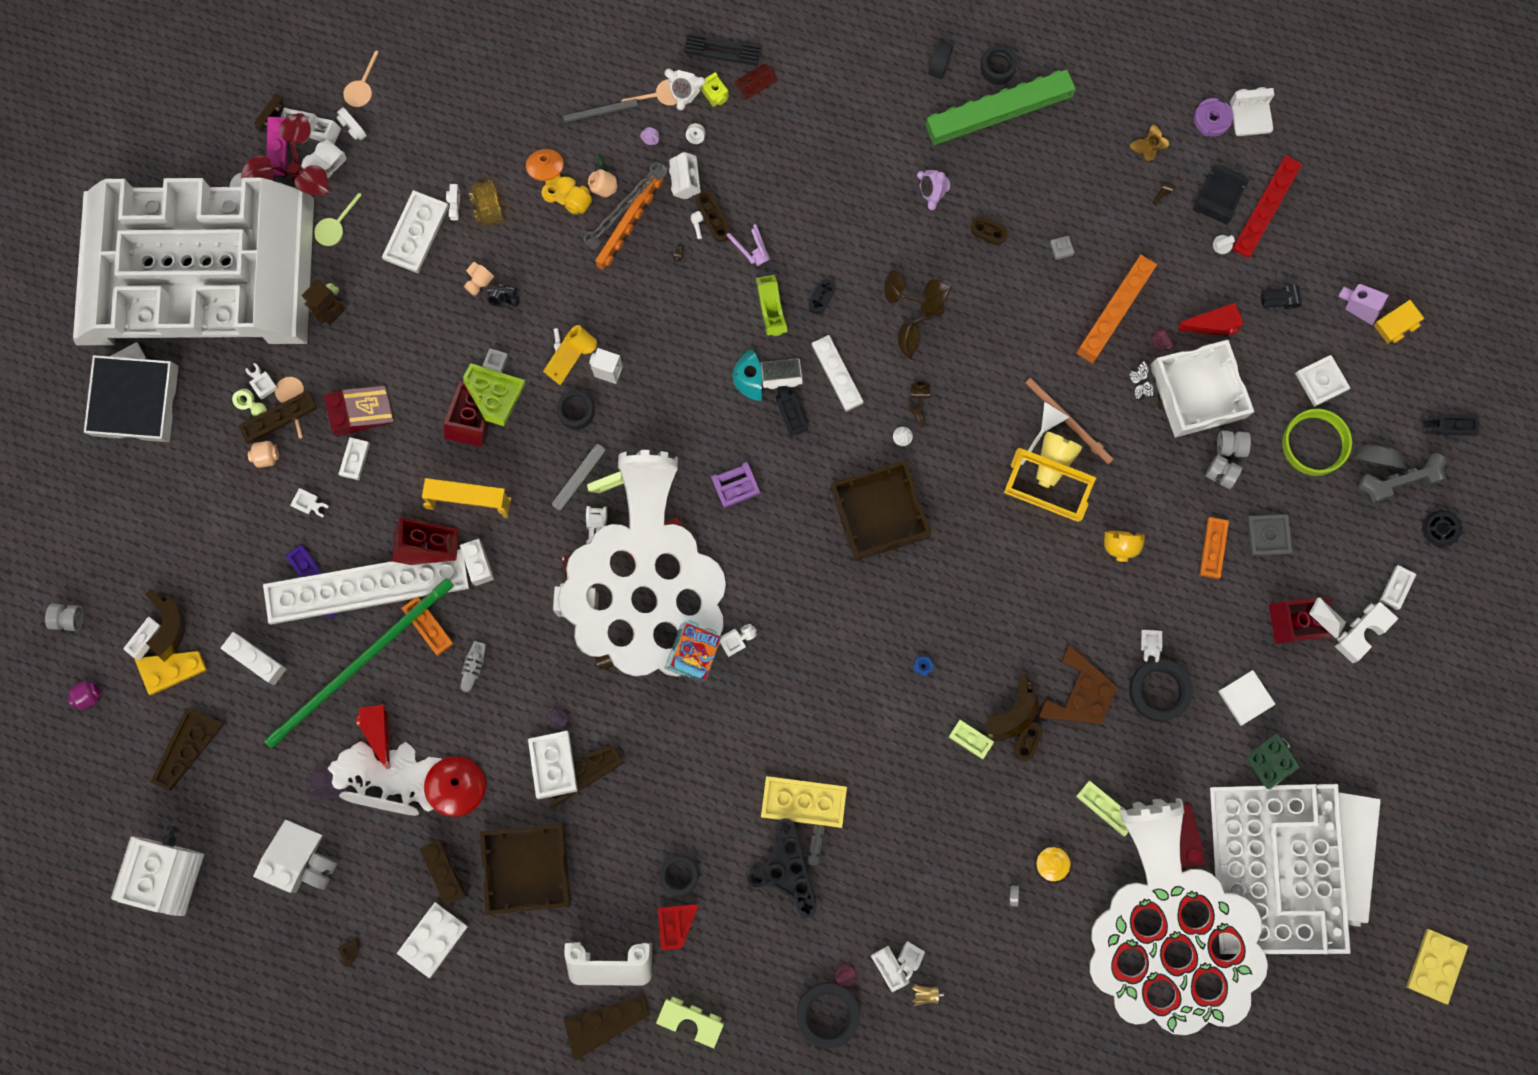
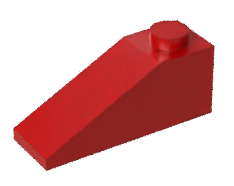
M1233 303L1181 321L1177 328L1178 331L1219 336L1228 334V336H1232L1239 332L1244 323L1236 304Z
M384 705L359 708V715L356 716L357 726L364 733L382 765L386 769H391L387 709Z

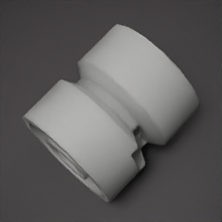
M1230 431L1219 432L1217 453L1220 456L1234 454L1235 457H1248L1251 446L1249 432H1236L1235 435Z
M1217 454L1210 464L1205 477L1213 481L1219 480L1220 485L1230 490L1238 479L1242 467L1233 462L1229 464L1226 458Z
M51 603L45 615L46 627L55 630H62L64 628L67 631H79L83 623V608L78 605H67L66 607L63 604Z
M313 853L308 862L310 867L304 870L300 880L325 890L330 881L328 875L333 874L338 863L325 856Z

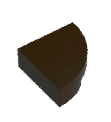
M357 938L337 948L346 967L351 965L355 961L354 959L357 958V953L359 952Z

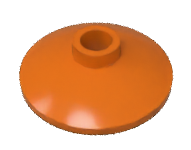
M551 149L535 151L526 161L528 174L539 181L554 179L562 172L564 167L562 156Z

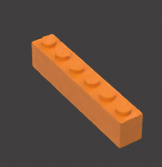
M1143 255L1139 256L1076 354L1092 364L1094 363L1157 266L1156 263Z

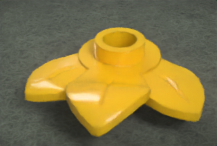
M559 174L554 179L545 181L546 185L541 191L542 197L547 202L552 203L556 201L561 205H566L564 198L569 190L576 185V181L570 177L561 178Z

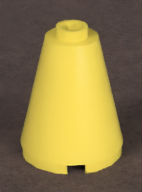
M1046 432L1041 456L1069 467L1081 452L1082 446L1054 433ZM1038 465L1036 479L1039 480V485L1049 488L1050 485L1055 486L1063 474Z

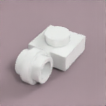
M751 624L743 626L740 635L736 629H733L721 636L720 643L728 657L746 647L742 640H751L757 635L755 626Z

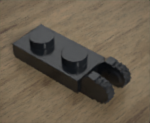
M1439 414L1422 416V422H1437V427L1423 428V434L1479 435L1478 415Z

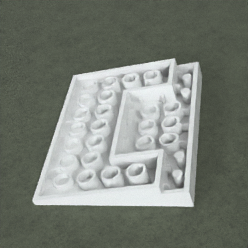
M1338 784L1278 785L1270 790L1266 789L1265 786L1210 788L1215 877L1220 882L1224 893L1238 894L1247 898L1257 908L1261 918V934L1257 944L1265 954H1350ZM1231 933L1219 934L1220 954H1237L1239 951L1237 937Z

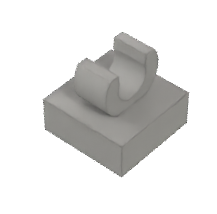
M1069 236L1050 241L1055 260L1074 255Z

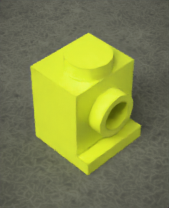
M715 72L705 78V84L700 89L711 105L714 107L717 104L722 105L729 97L728 90L718 78L717 73Z

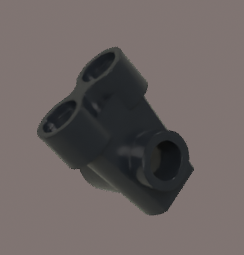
M503 284L489 285L487 301L492 306L500 307L503 302L511 306H518L519 296H517L516 287H506Z

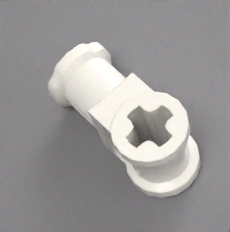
M587 506L586 527L589 530V539L586 541V544H590L594 534L606 526L607 507L601 509Z

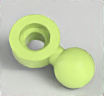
M240 389L234 393L232 400L237 408H250L251 414L254 417L267 411L264 404L254 402V396L248 389ZM242 395L247 397V401L243 400Z

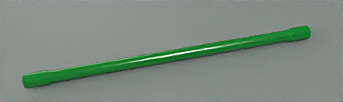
M447 577L441 581L431 593L301 709L266 737L264 742L270 748H274L332 693L434 602L454 587L453 583Z

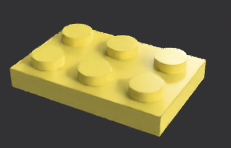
M1426 929L1406 988L1448 1005L1468 946L1430 929Z

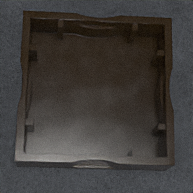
M906 460L879 468L869 474L856 475L831 483L830 490L854 562L930 538L931 532L923 508L916 497L915 485Z
M557 823L529 828L480 831L481 855L485 871L484 898L486 915L571 907L565 824Z

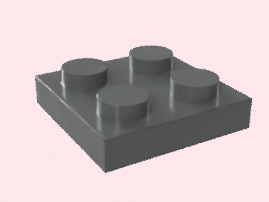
M1288 514L1247 517L1251 556L1292 554Z

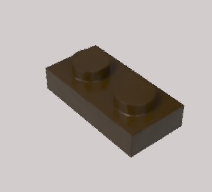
M275 93L254 122L256 129L261 132L264 128L267 129L268 117H273L275 113L279 114L284 107L282 96Z

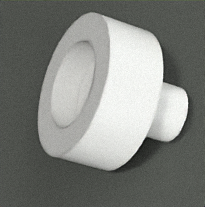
M696 123L691 124L686 131L687 140L693 144L701 143L706 133L704 127Z

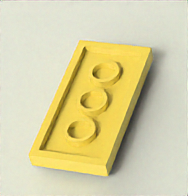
M766 776L761 818L777 820L790 818L794 822L842 828L847 787Z

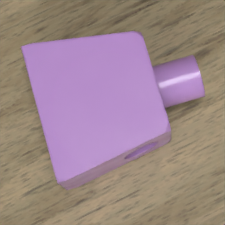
M1358 284L1355 291L1344 286L1338 297L1348 301L1347 311L1373 326L1384 307L1388 295Z

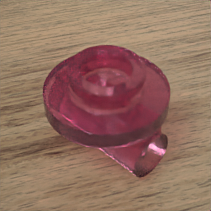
M1157 330L1153 335L1152 341L1158 350L1170 349L1173 346L1165 330Z
M842 965L837 968L834 979L838 985L850 986L855 980L856 973L852 967Z

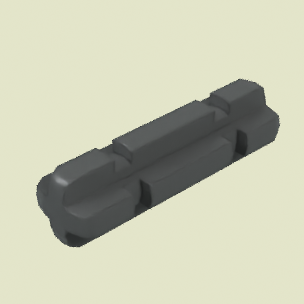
M814 825L813 828L814 836L811 839L810 855H808L807 861L810 865L816 866L819 862L818 854L821 851L822 835H824L825 829L821 825Z

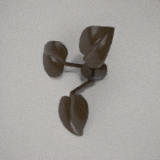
M890 271L884 285V294L887 301L896 303L901 296L902 298L922 303L921 311L925 314L924 317L911 321L910 325L904 323L898 333V343L901 351L907 358L912 359L921 338L920 330L915 324L927 319L930 320L931 316L943 315L945 310L944 302L952 286L940 280L932 279L927 283L924 290L926 300L903 294L902 292L906 286L904 277L897 271Z

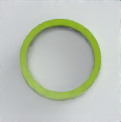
M1311 409L1300 413L1287 425L1282 438V446L1287 460L1294 468L1307 475L1322 476L1335 471L1344 464L1351 452L1352 437L1348 426L1339 416L1327 410ZM1320 418L1331 423L1339 432L1342 440V452L1339 459L1331 467L1324 470H1314L1301 464L1292 454L1289 446V434L1291 429L1301 420Z

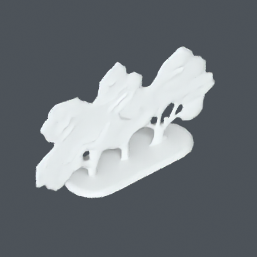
M360 741L353 745L351 749L341 752L338 760L331 762V765L328 767V770L333 774L332 784L334 788L344 789L352 785L358 792H342L339 795L342 799L364 806L416 816L419 815V811L408 805L412 801L419 802L422 808L428 812L433 809L425 797L424 781L430 768L442 759L428 757L417 763L415 761V750L405 742L397 750L390 751L391 769H386L380 761H377L372 748ZM356 775L361 776L363 780L362 787H360V783H356ZM349 778H352V783L348 782ZM370 781L371 783L366 786V782ZM371 786H378L383 790L382 797L380 799L366 796L365 790ZM414 791L415 795L413 797H409L411 792ZM399 793L402 795L403 803L386 799L389 795Z

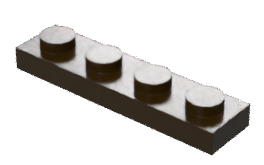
M307 390L238 425L245 442L250 444L313 412L318 407L311 392Z

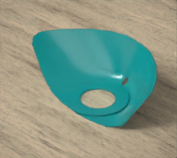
M750 349L736 362L732 372V379L735 387L742 394L753 400L761 401L762 370L754 350ZM747 366H754L756 368V375L754 377H747L744 374V369Z

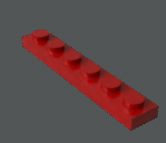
M1285 155L1234 244L1233 251L1249 259L1302 163Z

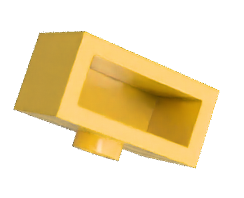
M1409 300L1377 321L1374 326L1387 344L1392 341L1396 343L1405 337L1403 334L1408 330L1413 332L1418 329L1424 317L1412 301Z

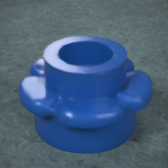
M927 656L918 657L914 664L915 672L920 673L921 676L928 675L933 670L932 660Z

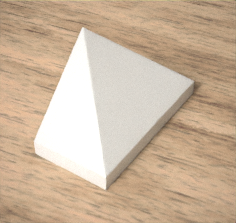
M1317 598L1309 614L1335 638H1339L1346 622L1321 598Z

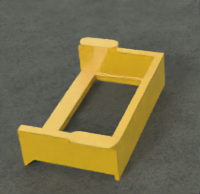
M1018 448L1011 463L1013 471L1004 493L1077 522L1081 521L1088 507L1087 499L1096 477L1025 449ZM1022 460H1028L1087 483L1088 486L1077 513L1012 489L1011 487Z
M425 478L422 498L426 502L423 503V506L426 509L434 510L435 502L438 500L497 508L499 514H502L504 518H508L511 498L506 496L504 493L505 489L427 478Z

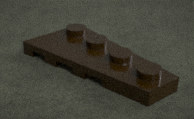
M186 708L150 783L171 791L225 724Z
M611 745L587 753L585 756L573 758L578 791L548 797L553 807H556L624 764L615 748Z
M644 995L564 1019L574 1061L649 1016Z

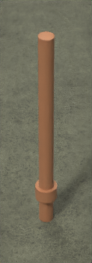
M1032 378L1026 381V384L1044 402L1069 417L1064 422L1091 447L1090 450L1095 455L1098 454L1108 465L1114 460L1103 449L1104 446L1099 441L1096 442Z

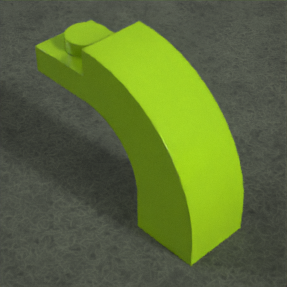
M775 275L756 278L766 334L768 336L782 335L787 332V326L782 313Z

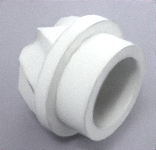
M906 427L897 428L893 434V440L899 446L909 445L913 438L911 430Z

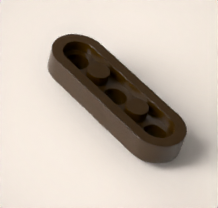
M707 189L700 190L701 192L695 195V203L713 239L717 242L727 241L729 239L727 233L731 234L730 227L713 193ZM702 199H707L708 202H707V203H702L701 200H702ZM710 215L716 216L715 219H710L709 217ZM723 231L724 235L720 236L718 232Z

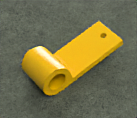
M580 325L574 326L568 332L543 372L557 384L561 385L581 353H592L596 349V339Z

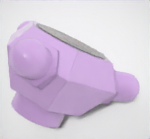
M937 170L919 171L917 177L921 180L920 189L923 198L928 201V209L935 210L939 200L945 195V192L949 191L950 181L945 177L944 172Z

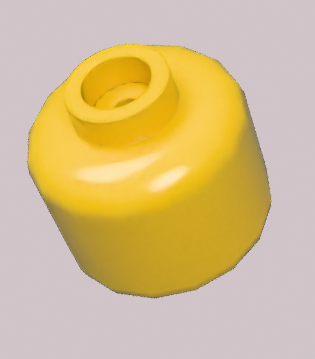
M582 185L580 187L573 186L564 198L565 208L574 215L584 214L592 203V197L589 194L590 190Z

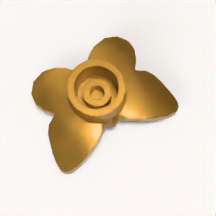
M1153 124L1148 131L1147 137L1132 142L1129 145V149L1136 154H1143L1144 160L1151 162L1156 157V151L1167 149L1169 141L1161 137L1162 132L1156 124Z

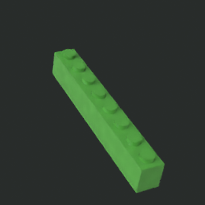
M1058 70L1050 76L1037 77L1027 84L1023 82L1015 88L1003 89L998 94L986 95L981 100L975 102L968 101L961 107H951L946 112L940 114L934 113L927 118L925 126L934 146L1071 98L1074 95L1075 86L1068 70Z

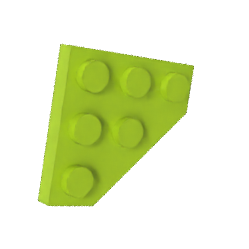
M470 363L463 376V382L485 421L504 426L525 387V380Z

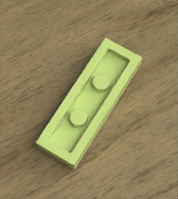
M1088 781L1076 797L1123 837L1126 836L1129 831L1121 819V806L1091 781Z

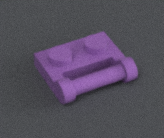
M747 462L723 474L711 476L723 508L760 494ZM743 473L746 474L745 478L723 487L720 484Z

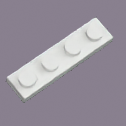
M828 335L813 342L812 347L845 411L847 412L863 404V400L830 336Z

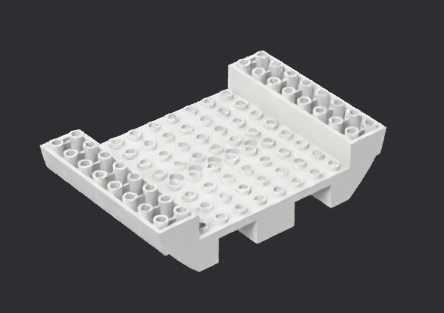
M164 178L163 188H133L125 179H104L90 190L84 191L73 333L75 344L115 345V338L263 337L268 344H307L309 309L304 305L306 301L301 295L310 287L314 198L298 189L264 178H242L241 187H209L203 178ZM148 258H153L152 265H144ZM167 258L173 259L170 266H164V261ZM186 258H192V263L189 266H183V261ZM231 258L229 265H222L223 259ZM204 259H212L208 266H203Z

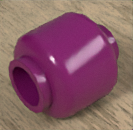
M83 681L70 688V695L67 698L72 707L75 706L79 710H84L98 703L101 692L96 683Z

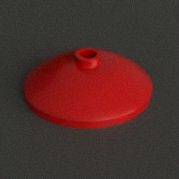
M458 756L447 757L435 763L428 771L424 781V793L429 805L436 812L449 817L463 816L475 810L483 800L486 790L485 777L479 766L467 758ZM453 780H457L459 783L458 785L453 786L451 782Z

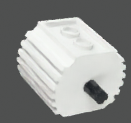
M167 826L166 830L169 831V835H164L162 842L132 836L111 899L154 912L185 916L204 854L175 846L177 838L174 836V833H179V828L176 826Z

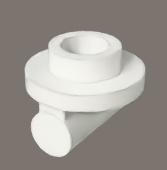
M1220 235L1213 241V248L1219 254H1227L1232 249V243L1235 242V239L1232 235L1229 237Z

